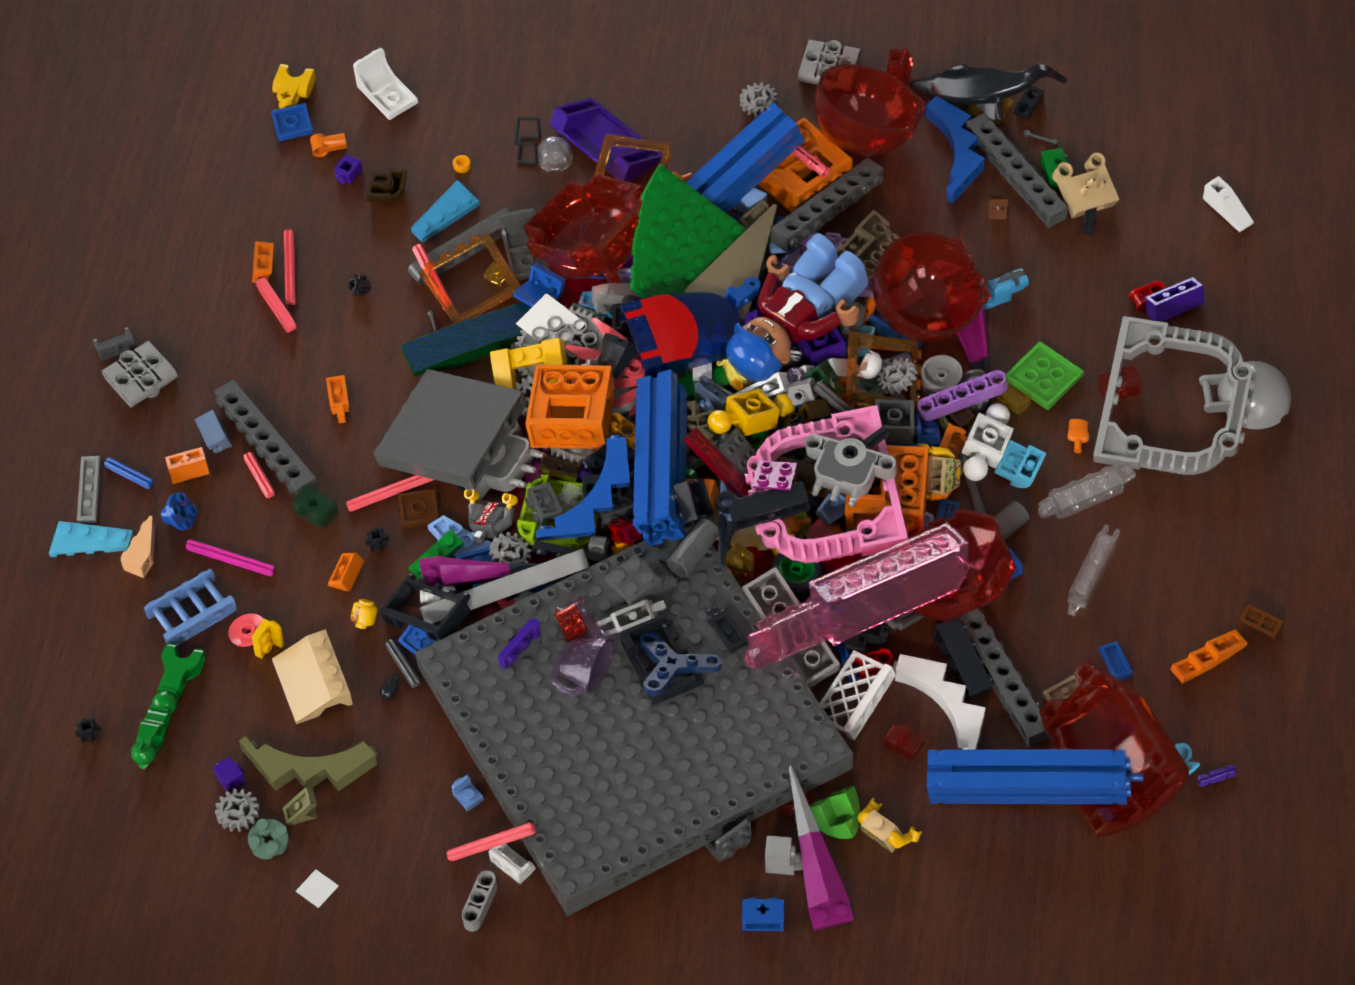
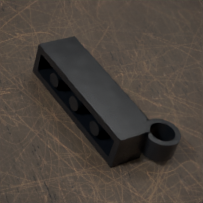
M803 481L793 482L791 490L770 489L760 493L755 492L750 496L735 498L732 492L723 491L716 498L718 510L723 514H730L734 531L810 510ZM726 499L732 501V503L727 506L721 504V502Z

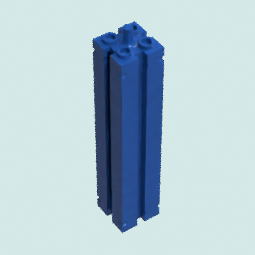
M773 102L766 111H763L686 183L727 213L805 140L799 132L798 125L788 115L786 116Z
M672 370L657 373V378L651 375L639 378L636 383L638 388L636 389L633 526L639 534L643 533V539L649 547L664 543L666 538H669L671 541L685 538L684 528L686 523L680 517V508L678 501L674 497L673 485L686 482L687 443L684 439L687 436V391L681 383H678V378Z
M928 750L927 791L930 804H1127V797H1131L1130 781H1143V773H1131L1130 757H1126V750Z

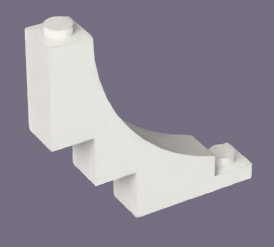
M831 358L816 366L804 365L790 373L777 372L768 380L757 382L736 394L760 388L772 401L778 394H787L788 387L793 382L813 377L815 383L818 381L824 383L842 378H848V381H850L852 377H858L856 375L858 370L854 359Z
M900 654L899 660L894 661L893 670L896 673L895 681L913 686L930 696L940 705L950 719L956 734L958 748L977 750L985 718V707L964 703L966 685L944 681L947 664Z

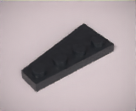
M535 540L531 549V555L558 558L580 549ZM584 550L588 564L595 565L611 557Z

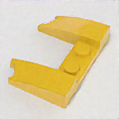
M560 338L545 340L541 344L512 350L506 348L490 352L495 385L511 389L517 388L515 384V369L539 364L567 365L565 341ZM551 379L549 380V383L553 384L556 383L558 380Z

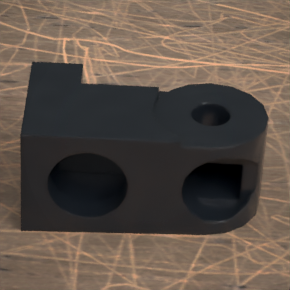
M1032 85L1028 87L1017 103L1014 114L1029 120L1037 107L1043 103L1044 91Z

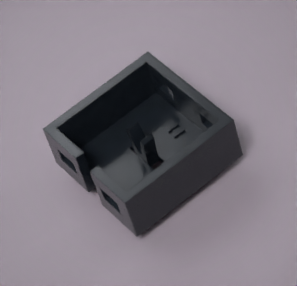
M703 478L673 485L674 497L678 501L679 514L684 523L714 515Z

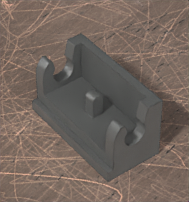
M128 327L124 328L125 334L98 343L97 339H93L95 349L101 361L120 355L124 351L136 349Z

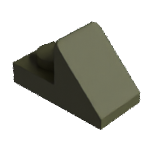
M305 787L283 807L287 825H294L317 818L315 809L317 803L313 788Z

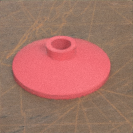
M245 614L235 619L228 631L231 642L241 647L253 645L251 636L262 622L263 617L257 614Z

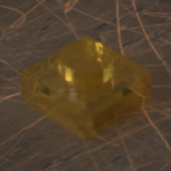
M492 262L484 273V279L501 285L509 273V268Z

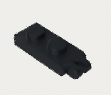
M715 605L712 607L715 614L710 609L705 611L708 616L706 618L708 624L731 654L748 645L747 638L725 609L720 610Z

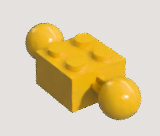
M758 388L727 396L725 411H713L707 419V425L711 432L720 435L728 432L733 424L744 436L777 428L778 417L790 416L795 411L796 405L793 406L792 400H789L786 393L776 395L771 401Z

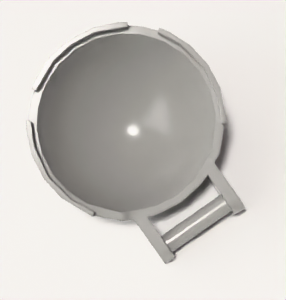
M1246 361L1252 367V379H1255L1254 391L1250 390L1249 397H1252L1251 407L1246 409V414L1249 415L1247 426L1243 427L1248 429L1272 427L1280 423L1281 418L1289 413L1291 407L1289 383L1282 372L1276 367L1261 361ZM1228 371L1225 374L1201 376L1199 382L1204 392V411L1207 413L1226 412L1228 416L1233 388L1228 383ZM1240 372L1238 375L1244 377L1247 373ZM1210 385H1218L1217 397L1219 402H1213Z

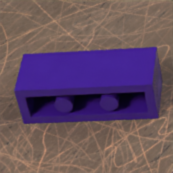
M1192 277L1145 297L1147 316L1153 321L1164 322L1188 310L1195 309L1204 304L1203 285Z

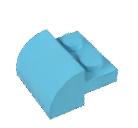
M1010 440L994 473L1010 480L1011 486L1027 488L1031 486L1047 453L1031 445L1026 448Z

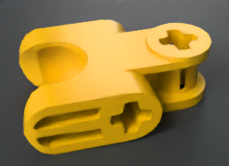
M280 64L272 88L273 92L277 93L279 109L297 105L300 97L309 98L316 80L315 69L306 68L301 76L291 77L288 65Z

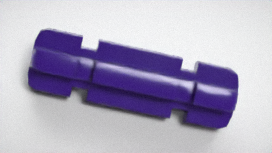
M1234 765L1225 766V769L1219 768L1207 772L1208 775H1198L1197 782L1200 787H1204L1208 783L1213 784L1225 780L1226 777H1234L1237 772Z

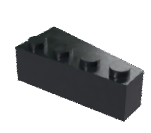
M957 616L936 625L931 638L934 643L938 641L940 646L939 652L942 657L947 656L948 667L951 672L957 673L956 679L958 684L966 685L965 695L968 701L990 692L994 682L991 675L986 673L984 669L985 664L982 657L978 656L975 651L976 646L973 639H969L966 633L965 623L960 621Z

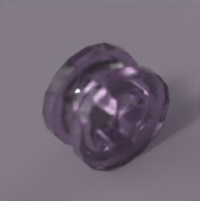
M793 367L787 372V380L791 384L806 379V372L802 368Z

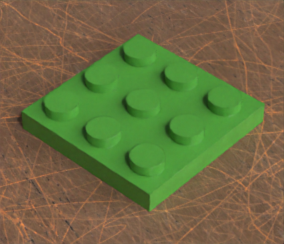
M1039 341L1006 374L1007 383L1046 410H1049L1084 375V371Z

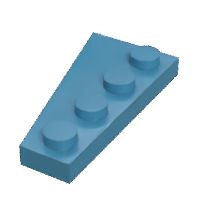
M456 180L411 227V231L424 243L480 206L479 200Z

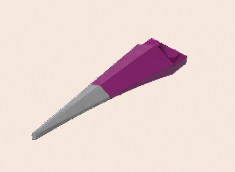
M790 765L789 773L800 844L807 908L813 931L852 922L854 917L849 898L793 767Z

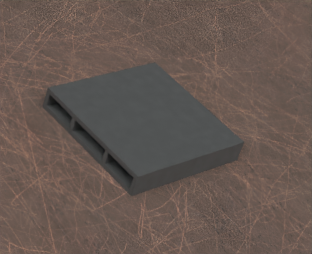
M427 369L415 389L411 392L409 399L403 405L397 418L394 419L390 429L384 435L383 440L375 449L374 456L379 466L475 490L527 405V401L520 390Z

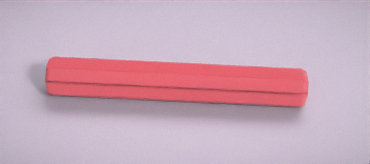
M421 244L415 245L412 250L443 310L451 309L453 304Z

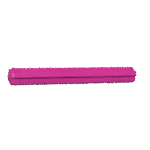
M189 539L186 543L188 551L267 576H273L275 572V566L192 539Z

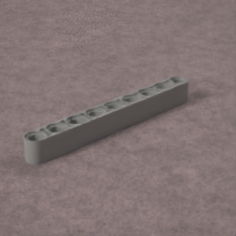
M580 549L458 593L457 596L461 597L464 593L470 594L467 604L472 610L590 566L584 550ZM441 599L419 607L423 620L433 624L442 621L456 603L447 599Z

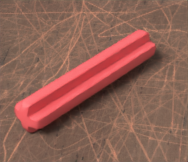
M252 452L244 454V460L265 497H273L275 495L274 489Z

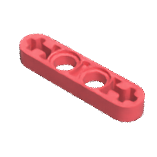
M262 277L256 280L255 283L259 292L286 332L289 333L297 329L293 318L266 278Z

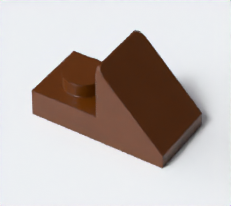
M1005 195L987 196L988 218L1006 219L1007 197Z

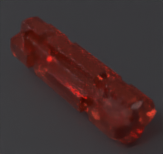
M815 791L807 794V797L805 796L808 805L819 800ZM794 801L791 802V805L787 804L781 808L785 818L795 813Z

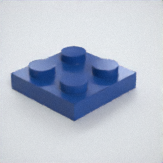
M305 103L271 111L278 142L313 134Z

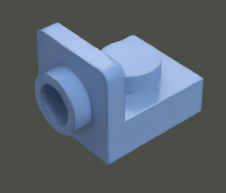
M468 775L458 778L451 786L453 796L467 811H470L484 800L481 793L471 783Z

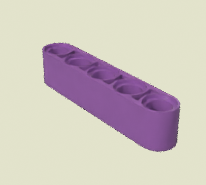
M1000 370L993 371L924 397L917 405L920 417L924 421H932L1001 395L1008 389L1006 375Z

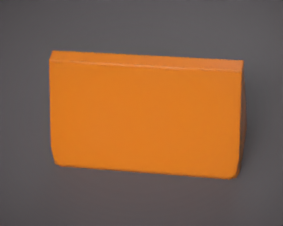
M357 552L342 553L328 582V586L344 591L351 590L364 563V560Z

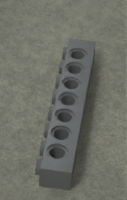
M983 113L966 122V130L978 137L977 147L1048 228L1067 218V204L1061 201L1055 190L1051 189L1045 179L1038 175L1034 166L1030 165L1024 155L1016 150L1014 144L1011 141L1009 142L1003 131L995 126L991 118H988Z
M866 158L771 228L770 242L785 252L796 247L798 243L807 239L814 231L819 230L840 212L845 211L852 203H856L859 198L868 194L875 186L880 185L884 179V168L871 159Z
M234 379L215 390L217 406L220 409L223 408L227 418L235 422L237 430L246 435L247 442L256 447L255 450L259 457L266 459L269 469L275 470L277 478L281 483L285 482L287 490L291 495L295 494L300 500L318 488L316 477Z
M974 604L955 612L954 617L958 616L960 621L965 623L966 633L969 639H973L976 646L975 651L978 656L982 657L985 664L984 669L993 679V690L1027 746L1030 747L1050 738V730L1052 729L1050 721L1042 715L1039 703L1034 702L1030 688L1025 687L1022 675L1019 671L1016 672L1013 667L1014 664L1011 657L1006 656L1002 642L1000 640L997 641L995 638L994 630L991 625L986 623L983 611L978 610Z

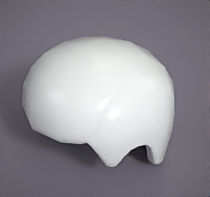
M870 351L872 354H866L857 371V376L864 379H872L879 374L882 367V359L876 352Z

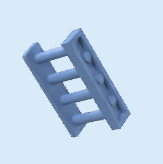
M212 569L201 572L195 578L185 581L181 586L166 592L162 597L149 602L144 607L148 619L155 616L165 629L166 633L163 636L166 644L174 643L177 646L237 611L233 597L230 595L223 598L214 586L213 582L216 579ZM204 587L208 589L217 602L209 608L204 605L196 592ZM187 597H190L200 611L199 614L192 618L188 616L179 603ZM170 607L174 608L183 621L182 624L176 627H172L162 613Z

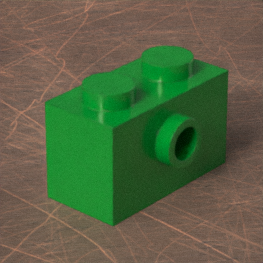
M1063 148L1041 151L1040 164L1046 183L1051 189H1059L1058 184L1052 178L1054 170L1062 162L1069 163L1068 156L1064 155Z

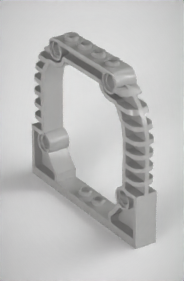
M1123 316L1093 455L1094 462L1138 470L1142 467L1182 475H1197L1210 471L1220 464L1225 457L1234 456L1238 452L1239 444L1244 442L1245 432H1242L1243 426H1247L1249 415L1246 414V409L1251 407L1252 397H1249L1250 390L1254 391L1255 379H1252L1251 365L1243 361V357L1237 347L1222 335L1201 330L1168 326V323ZM1154 340H1158L1160 342L1157 345L1151 344V342ZM1165 348L1207 354L1220 359L1228 366V383L1233 388L1226 427L1220 429L1215 434L1212 446L1199 452H1180L1145 446L1139 436H1126L1115 422H1111L1114 404L1117 405L1119 401L1117 389L1122 386L1123 376L1120 375L1124 359L1132 360L1146 351L1150 354L1158 355ZM1240 372L1247 373V375L1244 377H1241L1238 374ZM1227 442L1234 444L1232 447L1224 446ZM1131 445L1138 446L1135 450H1131L1129 447Z

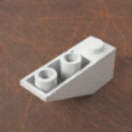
M1219 176L1205 185L1203 199L1235 229L1241 232L1254 223L1232 188Z

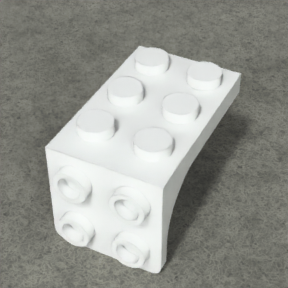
M382 48L372 51L369 55L354 63L357 87L389 120L418 103L417 97L390 69Z

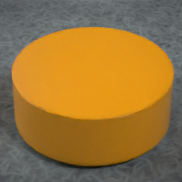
M465 155L455 157L453 160L454 170L459 173L469 171L471 168L470 158Z

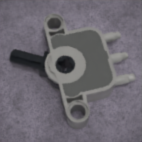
M518 421L514 424L475 488L479 492V498L476 501L483 499L490 488L503 492L511 491L516 487L525 488L527 483L521 480L526 472H536V468L532 467L531 464L535 457L542 458L544 453L531 448L528 440L523 437L524 433ZM465 487V489H468V490L471 491V496H472V489Z
M879 428L865 440L859 437L858 439L848 438L838 441L817 434L807 436L805 439L807 455L817 460L814 467L816 482L812 495L817 496L821 488L824 487L832 490L830 500L836 501L840 492L851 495L849 506L853 507L859 497L869 492L875 477L884 480L895 478L897 475L895 458L891 455L871 450L889 436L890 433L887 428Z

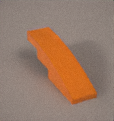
M1236 629L1207 641L1204 647L1189 653L1186 659L1172 664L1170 670L1183 684L1230 658L1246 647L1248 643Z

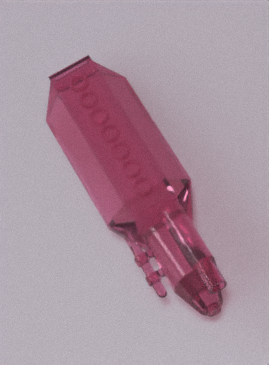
M946 523L810 581L811 596L805 602L793 607L788 606L784 611L777 614L772 613L767 618L756 623V628L759 630L747 635L749 646L743 657L746 666L752 669L760 668L781 661L827 640L836 646L852 639L863 631L957 591L970 565L968 542Z

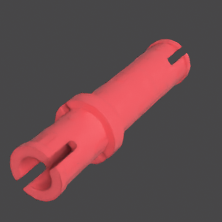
M797 146L796 150L792 152L797 158L807 164L810 170H814L822 178L829 174L830 168L803 147Z

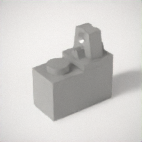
M767 836L765 850L766 873L794 875L795 871L803 870L801 853L796 852V846L792 845V838Z

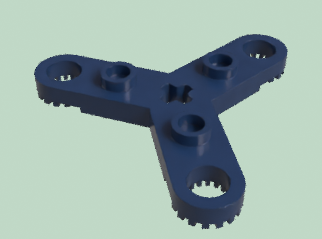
M646 632L640 636V647L657 664L644 681L643 690L646 695H653V697L661 695L677 674L717 673L722 668V659L718 655L676 654L656 633Z

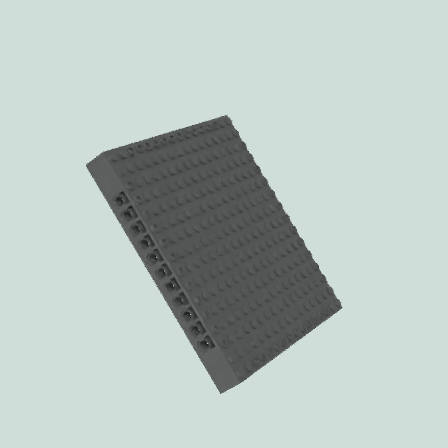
M696 520L685 524V538L697 524ZM666 538L664 543L651 547L644 540L415 652L418 669L513 827L515 828L527 823L535 825L536 832L533 835L521 838L567 916L722 837L744 820L748 819L751 822L793 800L789 773L790 765L793 767L804 794L853 769V752L759 613L744 594L726 564L723 563L718 568V553L713 545L706 551L686 577H681L670 570L667 560L685 538L673 541ZM635 555L643 562L653 556L678 581V586L654 602L657 603L664 600L666 609L657 613L658 616L664 615L665 620H672L673 624L667 628L671 635L674 633L679 634L680 639L675 641L678 649L686 648L688 654H715L722 659V668L717 673H691L692 675L695 674L696 679H703L704 684L656 705H652L648 695L644 693L643 686L620 643V634H614L606 638L601 637L604 631L614 629L612 622L602 627H597L596 625L598 621L610 617V614L630 606L606 581L605 576ZM715 605L720 610L725 609L748 640V645L732 654L706 620L708 616L705 611L710 609L715 614L712 609ZM530 619H537L540 623V637L531 640L529 647L518 655L513 665H509L506 670L500 667L498 655ZM663 630L655 632L672 649ZM640 639L633 641L635 651L649 676L657 664L640 647ZM677 674L670 684L687 678L686 674Z

